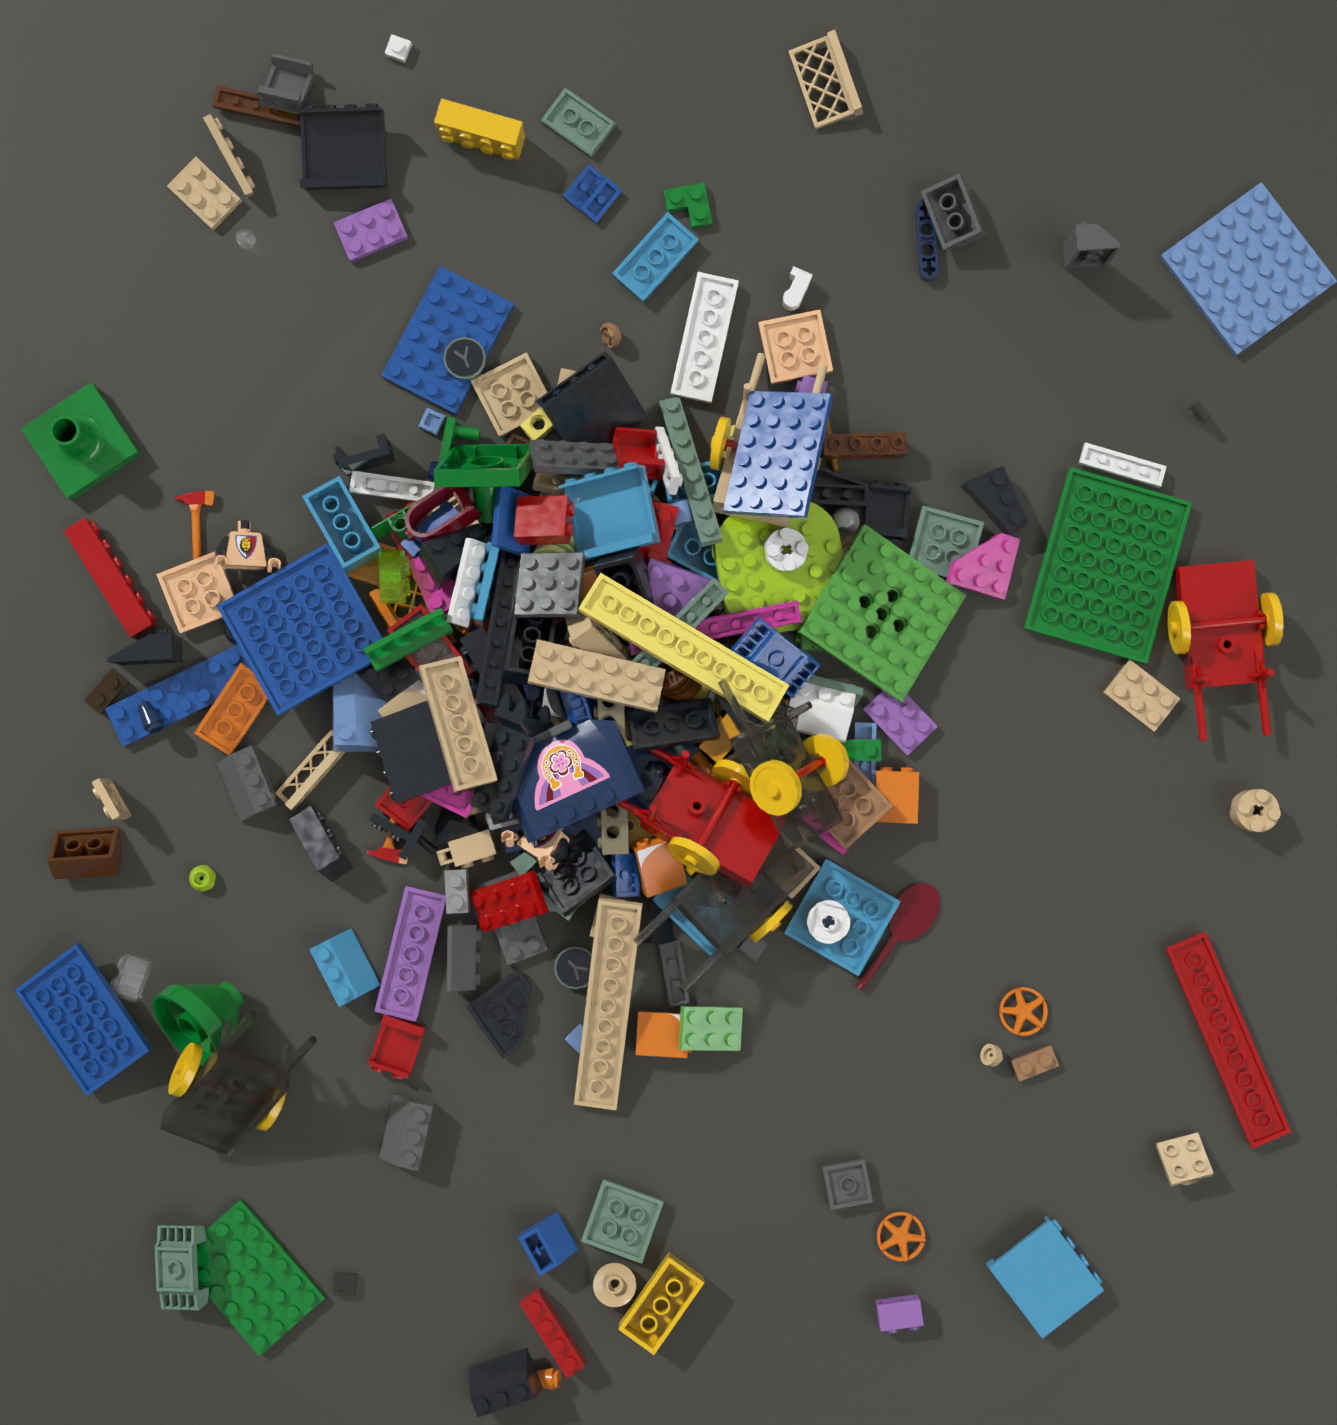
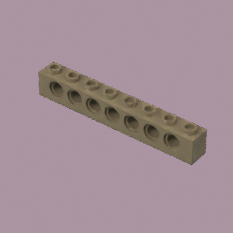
M598 700V706H594V719L605 720L607 717H613L626 743L625 706L614 704V706L608 708L604 706L602 700ZM618 805L616 806L619 812L616 816H610L606 809L601 811V815H597V826L602 828V837H598V850H602V855L629 854L628 811ZM616 826L619 829V835L615 838L610 837L607 834L608 827Z

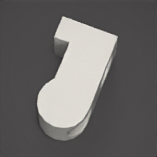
M793 266L789 279L793 282L790 289L784 293L782 300L783 307L787 311H795L799 308L812 279V274Z

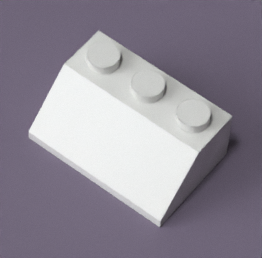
M805 683L794 698L787 695L782 729L808 735L828 734L845 743L854 711L856 694Z

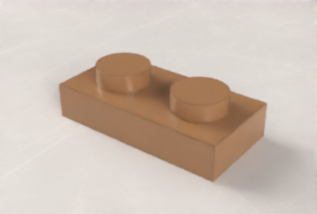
M1051 1045L1010 1060L1019 1082L1059 1066Z

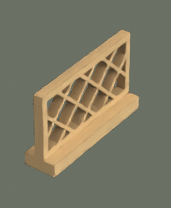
M835 30L827 32V36L789 50L815 129L852 115L856 117L863 114L862 106ZM826 43L828 50L824 57L814 53L817 46ZM801 52L809 54L805 64L797 62L794 55ZM812 56L822 60L818 70L808 66ZM825 62L834 66L831 76L821 72ZM806 70L816 74L811 84L802 79ZM819 76L829 80L825 89L815 86ZM832 81L841 86L838 95L828 92ZM812 89L822 93L818 103L809 99ZM825 95L835 99L831 109L821 105ZM838 101L846 103L849 109L843 113L834 111ZM819 108L829 112L825 120L817 122L816 114Z

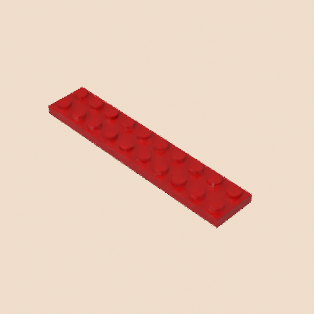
M1201 932L1165 947V951L1249 1147L1253 1149L1291 1133L1292 1131L1207 933Z

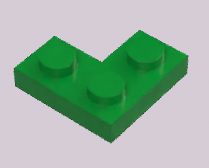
M705 182L664 190L667 212L688 209L691 229L712 225Z

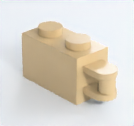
M490 829L448 842L449 848L436 852L440 866L454 862L455 867L461 866L462 869L474 866L473 861L481 859L482 863L493 860V855L498 854ZM451 851L453 859L448 860L445 852Z

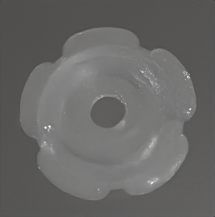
M241 229L236 233V241L241 248L248 250L255 244L256 237L250 229Z

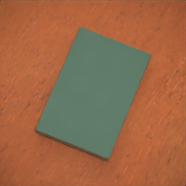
M567 88L563 89L541 119L543 125L591 159L616 126L614 121Z

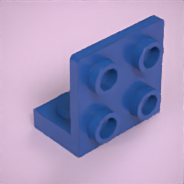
M635 853L611 854V868L617 876V879L612 882V897L639 896L641 883Z

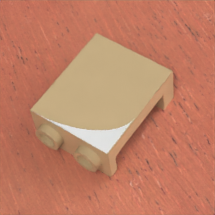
M417 680L378 710L381 717L427 701L422 682Z

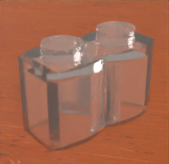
M130 953L125 954L124 957L121 956L117 964V969H119L118 975L112 979L110 984L117 997L134 1003L139 1002L151 972L153 961Z

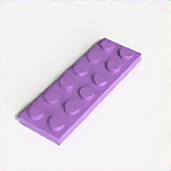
M405 886L374 1012L415 1022L418 1020L446 906V895Z

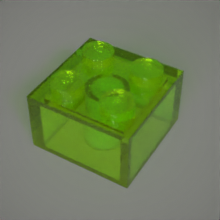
M379 550L380 603H406V596H410V578H406V575H410L409 557H405V550Z

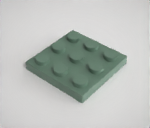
M922 506L909 555L939 577L947 578L951 562L978 546L984 522Z
M603 1178L581 1242L642 1264L664 1200Z

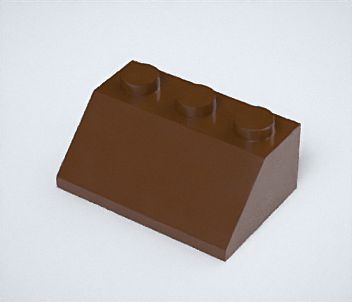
M107 827L55 831L47 861L53 878L68 879L118 875L122 860L120 828Z

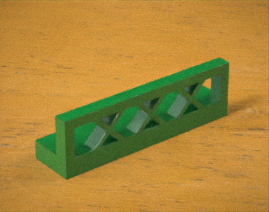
M439 608L363 648V650L369 657L376 672L454 631L450 623L446 622L447 618L443 610Z

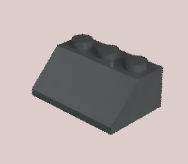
M960 173L921 191L943 250L968 245L987 236L965 178Z
M1080 222L1075 225L1063 243L1065 269L1107 266L1121 248V245L1098 224Z
M249 746L237 751L217 763L241 822L280 806L256 746Z
M451 924L448 926L447 992L476 990L477 985H481V972H477V965L481 963V950H478V942L482 940V930L478 929V924Z
M394 1094L379 1158L397 1167L418 1171L422 1166L436 1103Z

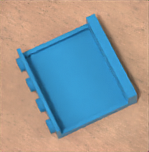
M629 462L624 464V468L604 469L603 474L589 473L584 475V479H567L565 484L558 486L559 489L564 490L565 495H568L575 504L576 512L575 516H572V523L577 548L576 553H584L586 556L585 562L598 559L601 556L661 542L644 465Z
M1047 1216L1044 1218L1046 1221L1001 1257L995 1261L991 1259L986 1263L1042 1339L1104 1291L1100 1286L1103 1282L1095 1271L1090 1273L1087 1269L1089 1265L1082 1254L1078 1256L1073 1249L1076 1248L1074 1243L1068 1236L1064 1238L1060 1233L1063 1229L1055 1219L1051 1221Z

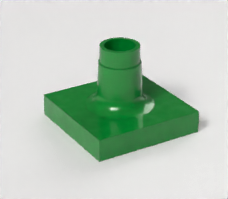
M92 382L21 428L65 497L71 501L142 455L98 387ZM76 430L74 438L68 441L72 432Z
M529 444L454 445L433 470L435 487H472L474 505L482 516L477 520L482 523H493L496 487L521 486L532 470L533 463Z

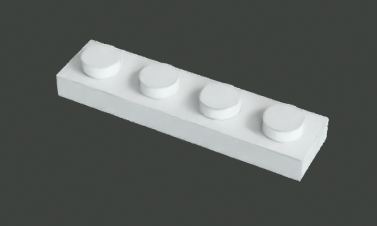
M656 426L657 437L655 446L658 459H664L665 461L662 478L667 493L676 495L678 487L682 485L683 477L679 473L678 462L674 458V450L670 447L669 436L666 435L664 427Z
M1086 442L1083 445L1078 464L1157 488L1162 485L1167 467Z
M352 471L349 492L405 501H418L433 491L435 482Z
M472 538L465 539L446 622L468 628L481 568L484 562L486 543Z

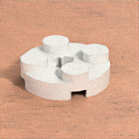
M790 528L776 530L768 536L764 545L766 561L772 568L778 571H791L799 568L806 560L809 549L804 537L798 531ZM782 545L790 546V555H783L781 553V551H783V549H781Z
M824 900L816 903L810 909L807 915V927L809 933L816 940L831 944L839 941L848 933L850 917L847 910L840 903ZM827 916H832L831 920H834V925H830L829 928L824 927L825 923L822 924L823 918L826 919Z

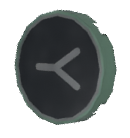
M467 337L457 338L445 349L444 363L452 376L460 380H470L480 375L486 364V355L483 347L476 340Z
M579 946L568 947L563 950L555 960L554 966L555 975L559 982L571 989L586 987L589 983L592 953Z

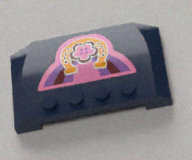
M588 720L534 745L513 805L528 844L646 791L617 722L614 720Z

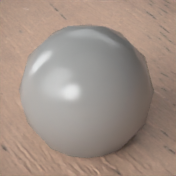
M840 508L832 515L840 536L848 537L858 530L860 525L859 515L852 508Z

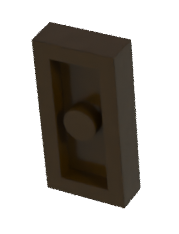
M111 668L84 701L99 714L103 715L106 711L105 708L115 701L130 682L115 669Z

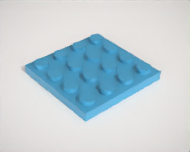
M825 859L786 927L784 934L859 976L901 901ZM824 900L840 903L847 910L850 917L848 933L839 941L831 944L816 940L809 933L807 927V915L810 909L816 903ZM827 916L826 919L823 918L822 924L825 923L824 927L829 928L830 925H834V920H831L832 916Z

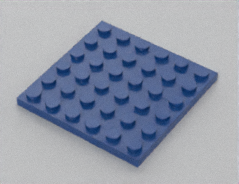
M329 543L217 605L219 612L278 716L372 664L363 648L383 638Z

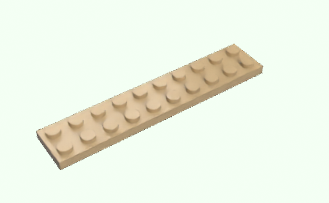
M599 897L574 1105L617 1110L643 903Z

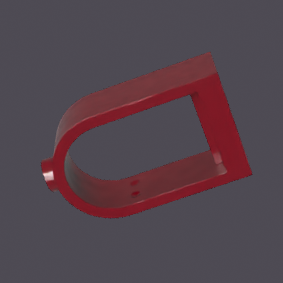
M438 487L409 508L405 517L407 529L404 532L411 542L416 539L422 544V542L465 528L482 516L464 487ZM455 496L463 509L461 512L430 532H417L418 523L424 515Z

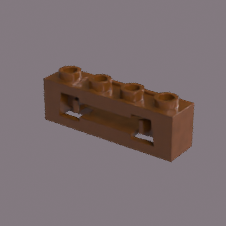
M907 433L825 434L820 458L821 460L902 459L908 454Z

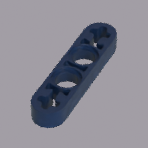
M922 199L915 208L918 269L920 278L925 282H930L937 277L939 272L937 233L932 220H929L931 219L929 212L927 213V219L923 220L924 212L920 209H922L923 205L926 206L924 199ZM924 225L930 226L932 233L930 235L922 234L921 227ZM922 247H932L933 254L930 256L924 255ZM927 261H931L930 270H934L931 276L924 272L927 268Z

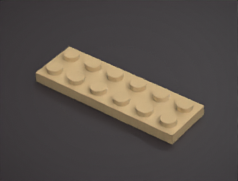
M537 639L528 684L656 713L666 669Z
M459 656L420 665L418 667L454 792L496 782L498 779L462 657Z

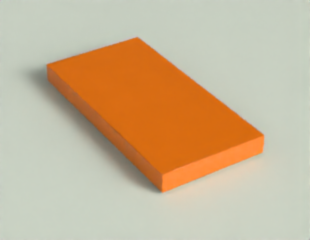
M242 662L239 664L194 732L195 735L228 756L234 752L268 701L266 694L250 667Z

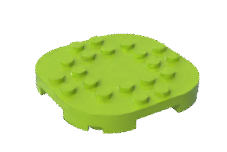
M810 502L807 519L790 518L788 528L798 531L804 537L809 547L806 560L795 570H775L768 564L765 558L764 545L768 536L776 530L787 527L732 515L720 525L722 542L712 544V557L715 558L719 583L729 592L721 601L725 614L798 600L802 622L774 627L773 629L781 633L800 628L843 558L840 535L834 520L822 507ZM782 545L781 549H783V551H781V553L783 555H790V546Z

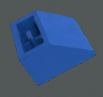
M558 1211L523 1230L518 1236L539 1276L560 1265L578 1250Z

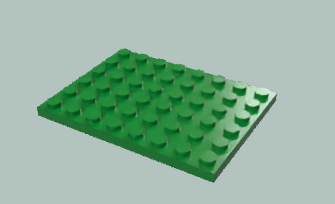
M1068 468L1023 629L1141 664H1147L1192 502L1076 468Z

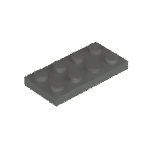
M543 439L530 440L529 450L535 473L573 475L597 473L599 475L603 474L604 469L617 467V469H620L613 444L567 442L563 440L546 441Z
M514 871L478 886L480 889L519 876L517 871ZM536 916L494 929L507 965L548 951Z

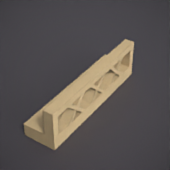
M332 729L275 793L285 802V805L290 810L297 809L346 753L333 752V750L327 751L326 742L333 736ZM316 754H324V760L320 765L313 767L312 758ZM302 770H310V776L305 782L299 783L298 774ZM288 786H296V792L290 799L282 794Z

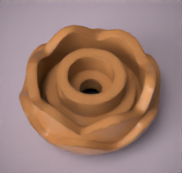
M610 322L603 323V326L600 328V332L603 334V343L607 344L608 348L617 347L622 338L618 326Z

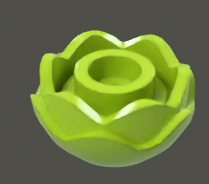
M200 865L190 872L189 882L195 890L204 892L214 887L216 873L209 866Z

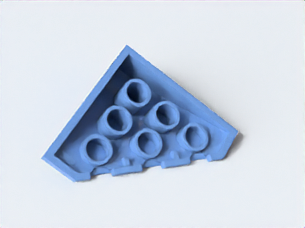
M356 673L333 685V752H377L378 745L371 735L370 729L372 726L370 722L382 718L378 710L387 703Z

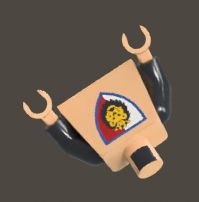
M241 520L238 521V532L231 531L228 536L222 538L215 548L213 568L216 569L217 564H220L223 570H263L267 563V571L271 573L272 567L277 568L278 571L280 570L281 561L275 557L274 552L266 539L262 538L261 533L251 532V521Z
M563 829L528 844L523 830L514 833L506 830L501 834L502 842L506 841L507 847L514 846V841L517 842L520 848L539 861L541 868L545 865L546 870L549 871L555 870L558 863L567 858L570 839L562 832Z

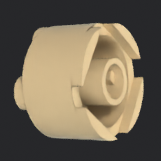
M1264 789L1244 790L1238 793L1231 802L1230 817L1232 822L1239 829L1247 832L1267 831L1276 824L1281 816L1278 801L1271 793ZM1254 807H1256L1257 809L1256 814L1252 813L1254 811Z

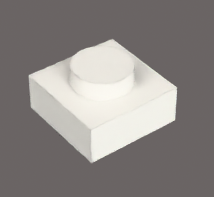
M391 34L384 54L388 58L405 63L412 43L407 39Z

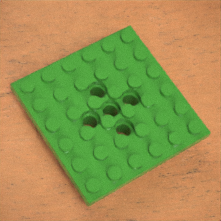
M864 524L861 526L797 633L898 702H903L966 595L951 584L946 583L944 579ZM887 592H890L892 595L891 602L888 601ZM860 597L863 598L865 602L863 608L860 606ZM877 609H879V610L881 611V619H880V620L877 618V617H878V615H877V613H876V610H877ZM894 621H896L897 624H898V630H897V631L894 630V629H895L894 624H893ZM866 627L871 631L870 637H867Z

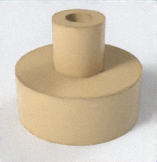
M986 1044L980 1053L981 1062L987 1066H997L1003 1060L1000 1047Z

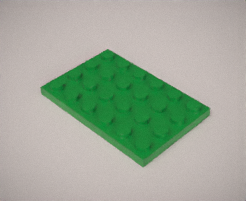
M243 1199L238 1201L206 1230L205 1242L196 1245L198 1286L209 1287L210 1300L259 1357L326 1297Z

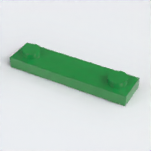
M796 740L797 762L799 749L805 740ZM846 740L845 743L841 742L851 761H882V740Z

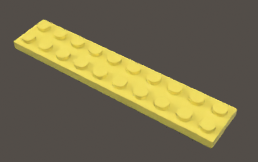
M600 573L578 608L580 613L765 723L769 722L789 687L787 683Z

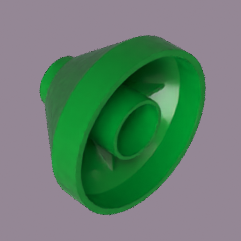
M223 981L220 985L215 983L172 984L153 998L152 1008L158 1024L181 1053L190 1043L194 1042L202 1046L203 1051L199 1067L214 1071L232 1056L240 1015L239 1007L244 1003L242 995L234 985L227 981Z

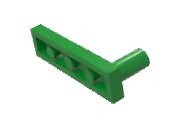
M447 417L439 463L454 446L455 437L479 441L481 429L458 425L456 418Z

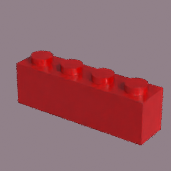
M537 1287L522 1297L520 1306L566 1378L584 1368L586 1365L585 1356L541 1287Z

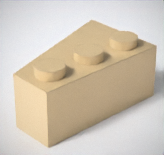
M580 613L579 617H565L570 634L569 641L574 648L630 661L627 648L612 631H607L599 623Z

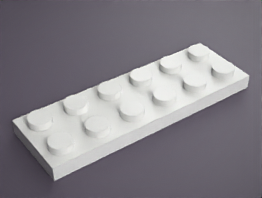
M702 272L697 273L670 395L712 403L738 288V280Z

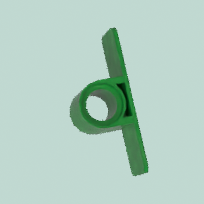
M413 504L374 525L370 530L376 538H381L394 530L399 538L404 541L407 538L404 532L407 529L405 517Z

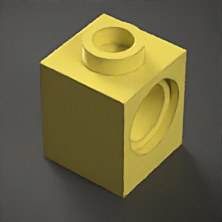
M540 408L520 425L531 440L543 439L555 429ZM537 421H543L545 426L541 430H536L534 424Z

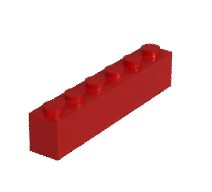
M83 518L64 530V533L129 637L137 640L157 627L155 623L156 616L150 609H146L143 604L145 599L142 594L134 590L132 586L134 581L128 573L124 574L121 569L123 567L122 562L111 553L112 546L106 538L102 539L99 534L101 529L94 520L91 521Z

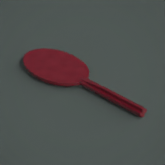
M927 883L915 884L906 889L897 898L901 902L889 921V929L892 936L856 985L858 989L864 990L899 940L908 941L915 939L932 925L940 905L939 894L934 886Z

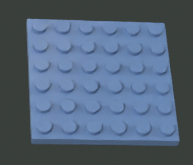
M1262 182L1159 257L1234 356H1237L1337 282Z

